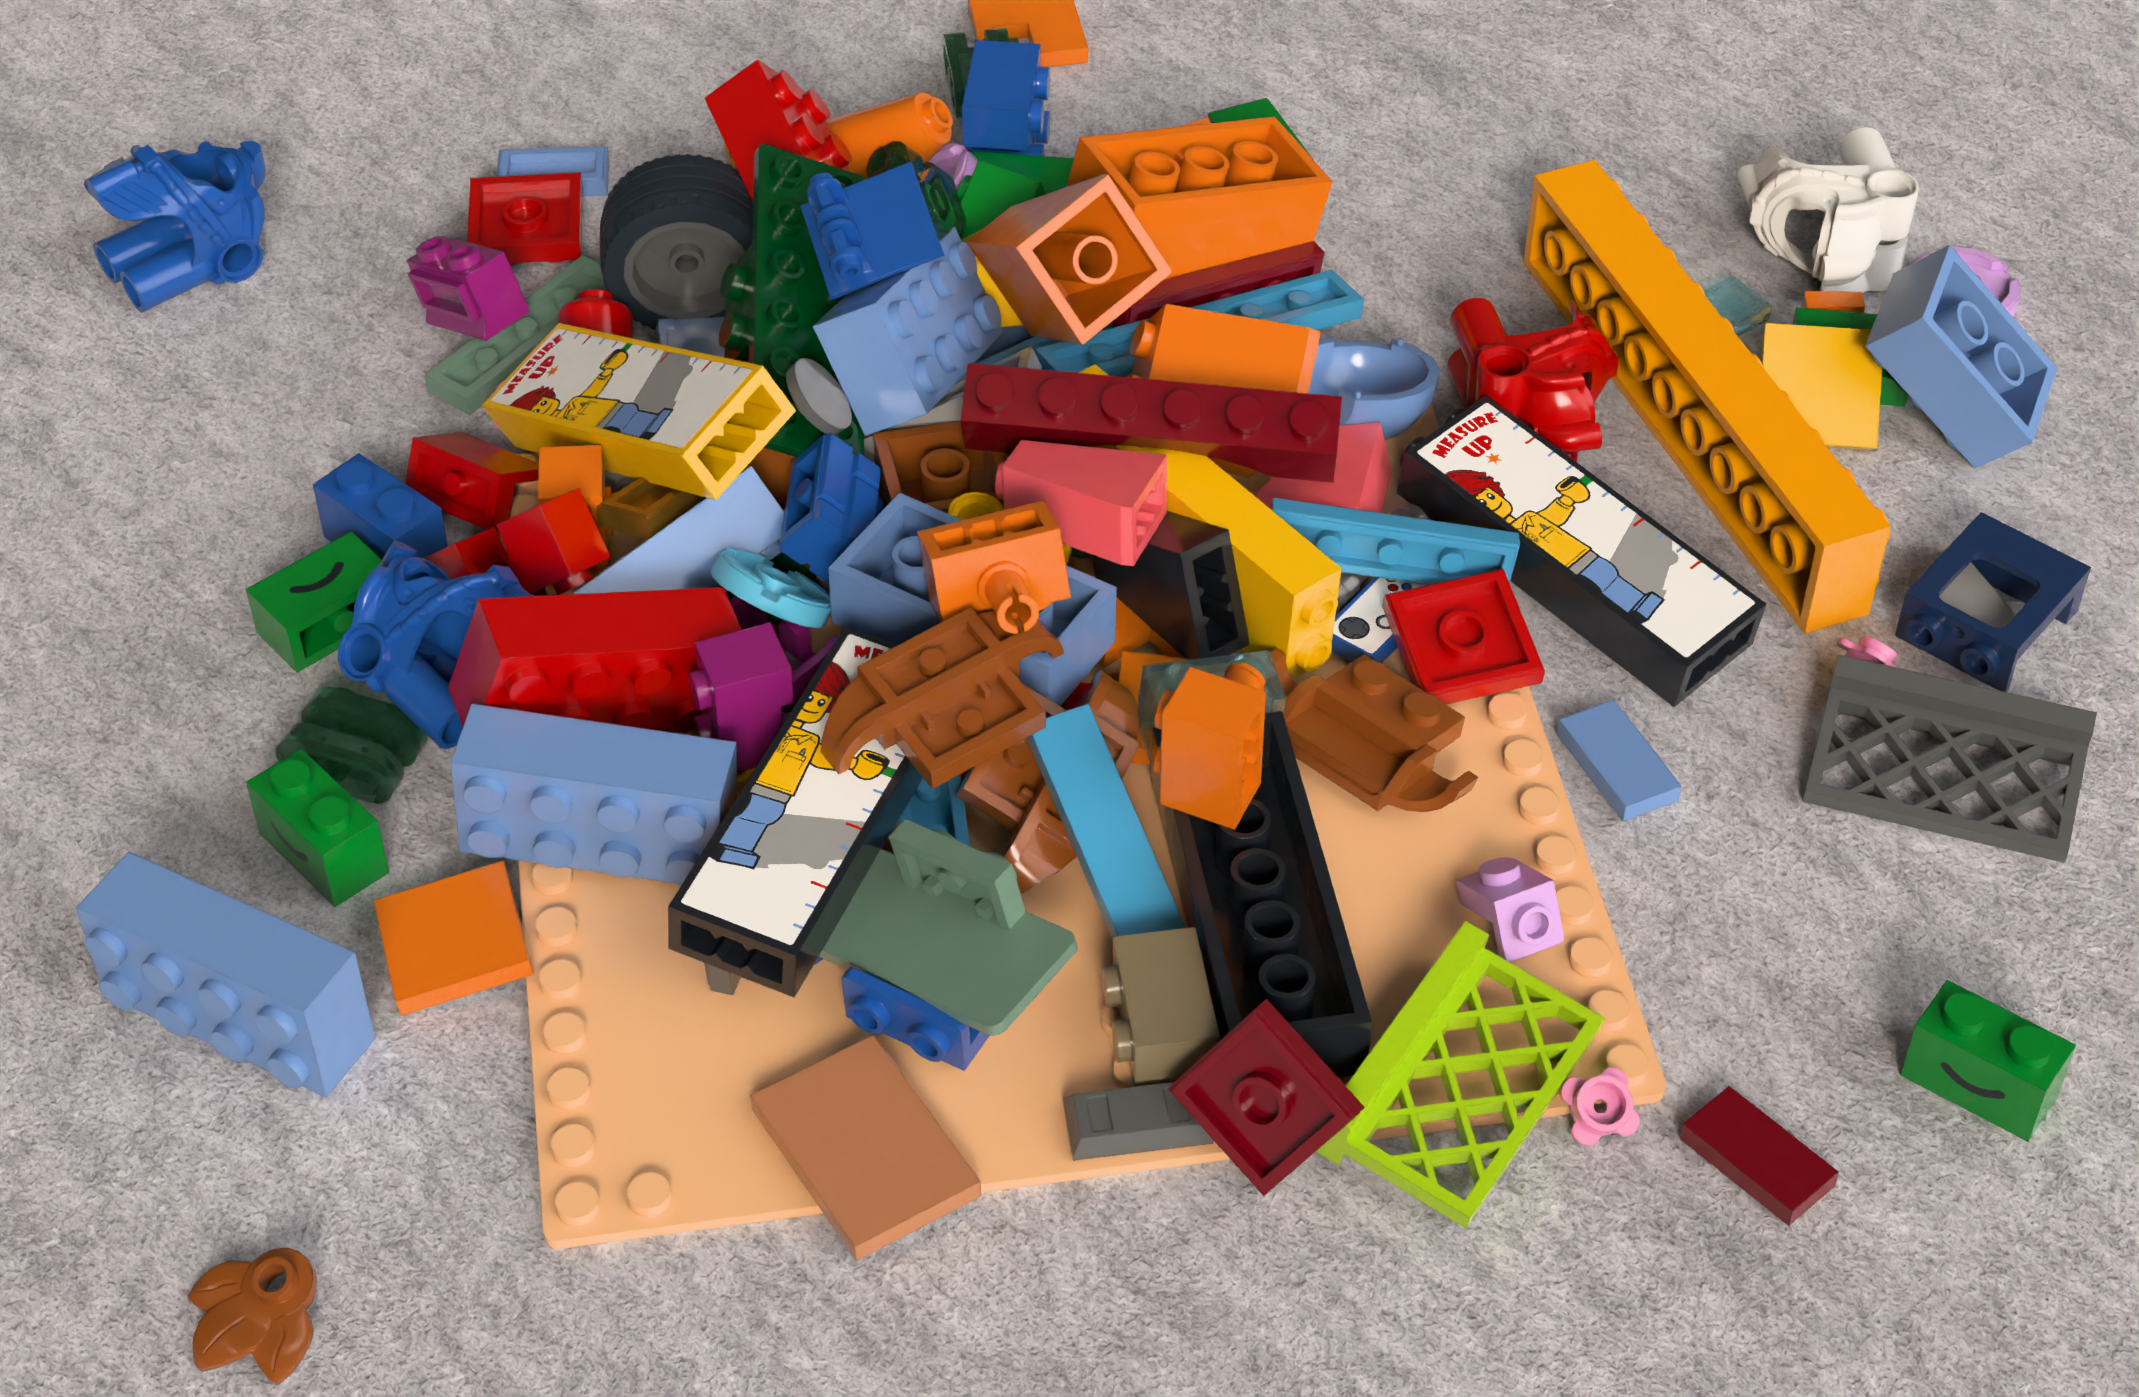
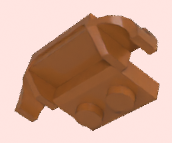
M969 607L857 667L858 675L841 692L830 712L821 740V753L839 775L850 769L851 761L855 754L871 740L876 739L884 750L897 744L928 785L934 789L1046 728V711L1018 679L1020 677V660L1039 651H1047L1054 659L1064 654L1061 642L1040 620H1037L1031 629L1024 632L1019 619H1013L1018 633L1012 634L999 626L994 611L977 614L972 607Z
M1274 649L1256 661L1255 668L1261 672L1266 681L1264 685V691L1266 692L1265 713L1283 712L1295 757L1376 811H1379L1387 804L1406 811L1429 812L1439 810L1463 797L1473 789L1479 777L1470 771L1465 772L1454 781L1448 780L1432 771L1436 754L1461 737L1465 716L1442 703L1435 696L1426 693L1394 673L1384 664L1364 654L1326 680L1315 673L1298 684L1288 672L1286 654L1278 649Z
M1099 670L1090 682L1092 688L1083 705L1089 704L1122 779L1141 744L1137 741L1139 725L1137 704L1132 692L1128 688L1113 680L1110 675L1102 670ZM1022 683L1046 711V718L1067 711ZM1027 738L969 769L955 796L1011 830L1006 839V842L1009 844L1002 857L1011 863L1015 869L1021 894L1046 878L1057 874L1077 857Z

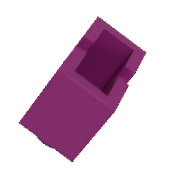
M771 622L694 643L697 670L688 672V682L695 706L698 711L702 710V715L693 717L695 735L736 742L737 773L756 768L791 713L782 714L781 707L794 704L791 666Z

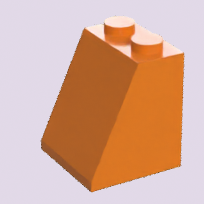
M1102 174L1013 205L967 241L1031 336L1079 345L1085 344L1173 273L1108 174Z
M1165 304L1148 321L1142 320L1136 327L1130 343V354L1136 357L1132 373L1127 377L1308 393L1321 332L1309 327ZM1208 457L1223 470L1247 479L1258 472L1241 465Z

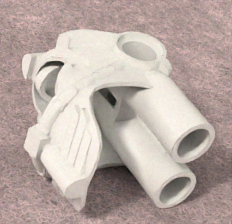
M1864 127L1848 133L1841 141L1839 153L1844 165H1810L1789 158L1782 149L1771 146L1764 152L1757 164L1741 167L1737 173V178L1746 201L1750 206L1749 224L1754 226L1755 233L1764 244V248L1776 257L1777 255L1784 257V259L1810 273L1812 278H1819L1821 282L1820 291L1864 293L1866 291L1881 292L1887 290L1893 273L1902 269L1908 242L1907 235L1911 228L1919 184L1914 177L1905 173L1904 170L1896 168L1880 132L1873 128ZM1818 209L1825 213L1820 238L1813 249H1799L1787 240L1784 229L1790 210Z

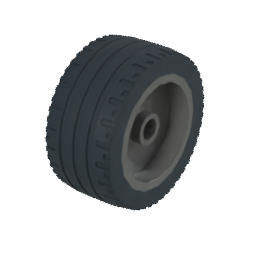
M675 154V156L668 155L663 158H655L650 162H644L641 166L634 167V170L628 171L613 186L605 201L600 221V267L607 291L613 294V300L625 304L632 311L635 322L638 321L641 325L655 330L658 319H694L726 316V299L720 295V286L724 272L729 264H736L752 244L753 201L738 169L733 168L728 163L725 164L721 160H714L708 156Z

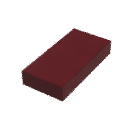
M1730 1086L1682 1124L1679 1139L1788 1226L1836 1185L1839 1171Z

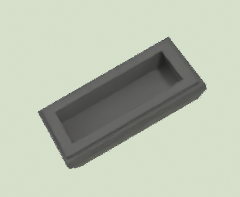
M1174 1082L1077 1093L1063 1097L1073 1161L1214 1144V1140L1168 1090Z

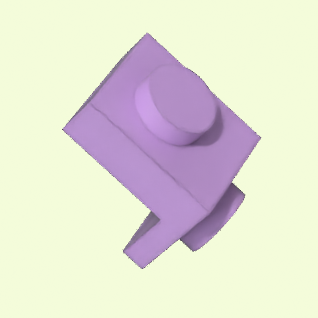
M1504 857L1489 860L1480 865L1479 872L1456 880L1461 905L1493 923L1498 954L1508 962H1513L1555 946L1564 940L1554 880L1517 859Z

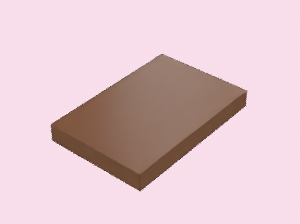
M874 1034L750 1095L753 1112L856 1261L982 1196L981 1181Z

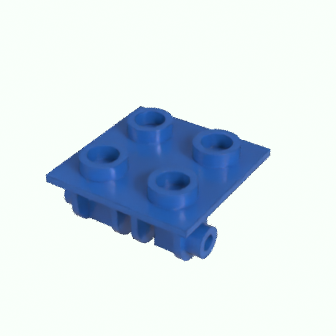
M912 162L845 188L842 187L837 179L832 178L829 173H818L810 179V186L806 191L809 202L800 205L831 300L945 256Z

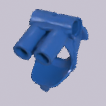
M205 141L199 145L198 152L191 154L177 149L155 152L148 144L144 147L135 145L130 150L132 156L125 160L122 156L104 166V169L85 180L84 186L87 192L110 215L122 221H140L93 244L97 260L106 276L114 284L122 282L129 299L138 311L145 312L207 281H211L215 285H220L225 281L237 283L248 279L258 270L263 259V250L259 244V238L264 225L265 211L262 198L257 190L265 179L266 167L261 146L257 142L244 141L240 143L241 148L234 149L212 146L209 142Z
M394 541L379 566L367 576L357 594L352 625L342 636L338 646L339 665L346 677L353 681L366 682L374 692L385 693L440 748L450 749L457 746L463 727L448 686L478 599L532 595L520 585L519 580L510 567L493 565L484 574H471L451 580L434 563L414 557L417 551L402 542Z

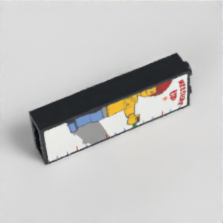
M1487 395L1467 409L1459 408L1447 418L1443 426L1426 438L1422 436L1416 438L1403 452L1400 459L1402 470L1397 489L1399 496L1410 504L1421 508L1427 517L1433 521L1519 533L1520 547L1510 581L1671 706L1675 707L1753 644L1767 605L1764 601Z
M847 626L844 627L669 904L668 949L795 998L879 851L884 846L923 779L897 744L884 750L876 739L871 740L855 754L851 761L850 769L839 775L821 753V740L830 712L841 692L858 675L857 667L897 646L896 644L890 643L878 636L869 635Z

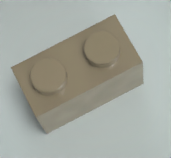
M1196 928L1113 936V965L1101 967V978L1106 1007L1118 1006L1120 1020L1112 1021L1117 1063L1129 1062L1134 1087L1175 1082L1220 1041Z

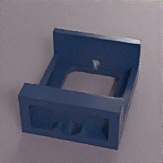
M1980 512L1906 591L1895 636L1999 691L2007 692L2010 688L2017 660L2054 619L2067 624L2076 614L2091 567ZM1970 562H1972L1992 587L2025 603L2023 608L2006 626L2000 628L1992 627L1945 603L1939 597ZM1957 627L1961 628L1964 633H1961Z

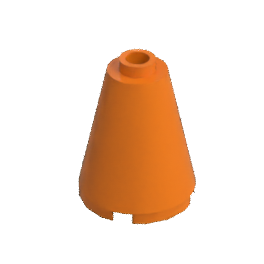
M920 92L830 118L826 122L831 132L842 140L850 152L852 162L847 164L850 171L863 176L866 180L908 162H912L917 174L951 139L953 119L950 110L941 99L933 97L928 93Z

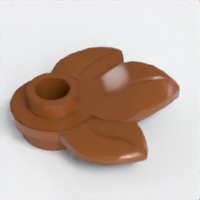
M276 1248L263 1253L253 1262L230 1260L209 1269L188 1294L191 1302L206 1312L200 1319L193 1335L192 1350L195 1366L200 1371H208L240 1360L252 1353L262 1372L275 1385H279L287 1379L300 1364L310 1347L314 1335L312 1321L307 1311L314 1300L317 1285V1276L312 1263L297 1250ZM286 1273V1281L283 1286L276 1291L267 1292L271 1282L277 1276Z

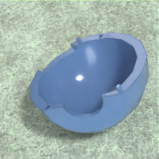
M1331 336L1319 339L1308 394L1342 396L1340 425L1381 422L1384 439L1387 440L1399 436L1415 424L1430 407L1441 370L1432 356L1418 347L1403 343V338H1398V340L1392 339L1391 344L1369 341L1334 342V337Z

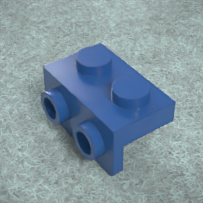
M850 967L841 978L846 1017L852 1019L857 1026L871 1034L883 1033L911 1046L917 1054L929 1061H943L965 1071L990 1036L959 1022L925 1000L856 968Z

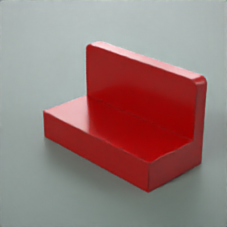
M462 432L413 437L405 484L441 507V511L485 530L495 527L496 531H499L496 524L510 518L515 484L538 481L539 463Z

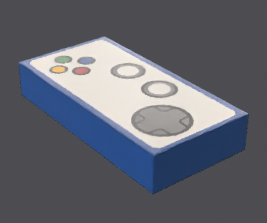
M1375 577L1335 616L1332 652L1350 662L1366 654L1375 661L1383 663L1398 648L1382 607L1384 595L1426 586L1427 584Z

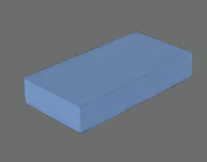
M608 147L499 150L496 177L581 172L583 197L607 196L609 178Z
M1615 700L1559 719L1557 736L1622 821L1679 801L1681 784Z

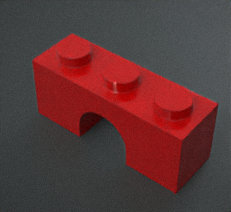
M577 488L496 524L506 549L495 527H492L422 559L428 560L440 567L451 580L471 574H484L493 565L510 567L519 580L520 585L532 596L548 595L545 587L551 584L557 595H560L591 581L592 577L587 568L611 558L584 497L580 489Z

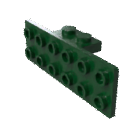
M760 144L754 152L752 244L736 264L731 263L728 265L721 281L720 295L726 299V316L719 332V345L725 348L724 358L764 366L795 408V413L763 448L797 457L823 434H827L816 428L798 411L788 390L786 371L799 359L808 358L823 366L840 385L813 325L845 296L843 295L833 300L830 298L800 205L809 202L806 195L807 188L810 186L809 181L818 173H829L832 178L837 179L841 183L843 188L863 181L865 178L859 174L770 145ZM851 408V424L835 436L853 448V455L858 453L864 455V433Z

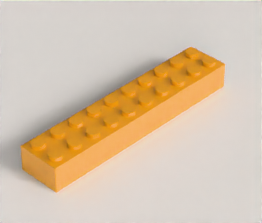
M1595 159L1534 175L1523 264L1569 324L1572 322L1569 306L1571 300H1573L1584 315H1589L1595 320L1599 331L1606 337L1610 347L1619 357L1617 376L1612 377L1611 380L1804 634H1808L1869 615L1875 589L1879 583V572L1886 544L1890 538L1891 526L1884 512L1872 504L1856 484L1851 471L1843 467L1826 447L1821 434L1816 429H1812L1794 407L1788 393L1783 390L1781 391L1764 370L1759 357L1747 349L1735 334L1730 321L1718 313L1706 298L1700 284L1689 277L1677 262L1674 252L1669 247H1665L1649 227L1645 216L1636 211L1623 195L1617 181L1611 179Z

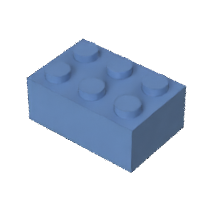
M1950 245L1893 273L1865 345L1871 352L1874 361L1890 373L1907 392L1913 405L1924 411L1944 434L1948 444L1953 449L1958 450L1974 468L2033 443L2057 371V367Z

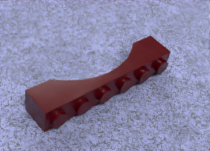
M968 363L960 422L964 448L970 450L1012 453L1021 440L1076 446L1118 445L1151 447L1217 458L1253 469L1270 477L1333 483L1342 396Z

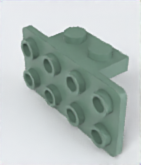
M905 819L889 836L894 854L883 849L879 851L819 957L846 970L850 967L856 968L913 994L959 1022L990 1036L999 1035L1008 1029L1076 953L1077 943L1075 936L1070 930L1026 912L1017 883L1016 871L1012 864L1004 857L991 851L985 853L961 843L943 830H931Z

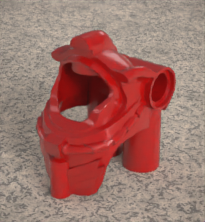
M1470 298L1461 302L1455 307L1450 317V325L1460 348L1450 356L1447 363V371L1463 408L1467 409L1487 395L1576 462L1578 452L1600 449L1602 446V432L1599 422L1595 423L1594 403L1607 380L1617 376L1619 357L1610 347L1606 337L1599 331L1595 320L1589 315H1584L1573 300H1571L1569 306L1572 322L1569 325L1540 332L1507 336L1495 307L1489 300Z

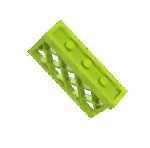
M1467 921L1460 927L1347 1083L1346 1087L1365 1108L1316 1151L1337 1165L1341 1163L1345 1156H1348L1464 1228L1468 1227L1561 1089L1563 1083L1568 1079L1601 1030L1605 1020L1604 1017L1486 949L1485 946L1489 934ZM1485 976H1488L1512 990L1516 1005L1484 1009L1477 988ZM1467 1003L1470 1011L1460 1012ZM1558 1017L1580 1031L1573 1041L1544 1045L1536 1019ZM1522 1021L1530 1047L1497 1051L1489 1025ZM1475 1027L1483 1053L1449 1057L1443 1037L1446 1031ZM1433 1051L1435 1059L1426 1060ZM1560 1060L1556 1067L1552 1069L1550 1061ZM1535 1063L1543 1085L1541 1089L1511 1094L1503 1067ZM1488 1069L1496 1096L1463 1100L1455 1074ZM1441 1076L1449 1102L1415 1107L1408 1086L1411 1080ZM1397 1100H1399L1401 1109L1391 1110ZM1526 1109L1519 1119L1516 1110ZM1502 1112L1509 1134L1507 1139L1476 1144L1468 1117ZM1454 1119L1462 1146L1428 1151L1420 1123ZM1406 1125L1414 1153L1391 1156L1368 1141L1377 1129ZM1492 1159L1484 1170L1482 1160ZM1467 1162L1474 1187L1466 1199L1460 1198L1439 1185L1433 1167Z

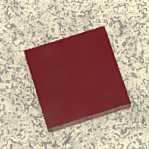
M1267 999L1168 1088L1171 1094L1263 1196L1365 1108Z

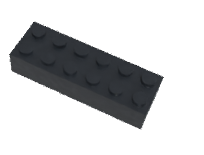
M1283 712L1265 713L1261 784L1235 830L1160 804L1161 775L1155 774L1153 767L1157 750L1161 744L1162 730L1152 727L1151 782L1188 928H1196L1220 1041L1267 999L1338 1078L1353 1076L1369 1054L1372 1020Z

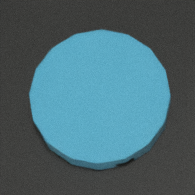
M724 548L721 550L718 558L714 560L710 569L712 577L722 587L740 599L769 614L795 624L812 628H821L826 625L832 607H830V594L803 574L790 570L786 574L774 568V563L769 561L770 558L742 548Z

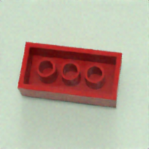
M757 59L704 98L752 201L754 152L760 144L770 145L851 172L847 165L852 162L850 152L842 140L831 132L826 122L830 118L827 105L813 89L806 92L800 88L786 71L781 70L778 73Z
M724 587L478 599L448 689L462 727L466 721L471 704L670 733H687L694 729L693 717L702 715V710L698 711L695 706L688 682V672L697 670L694 643L742 629Z

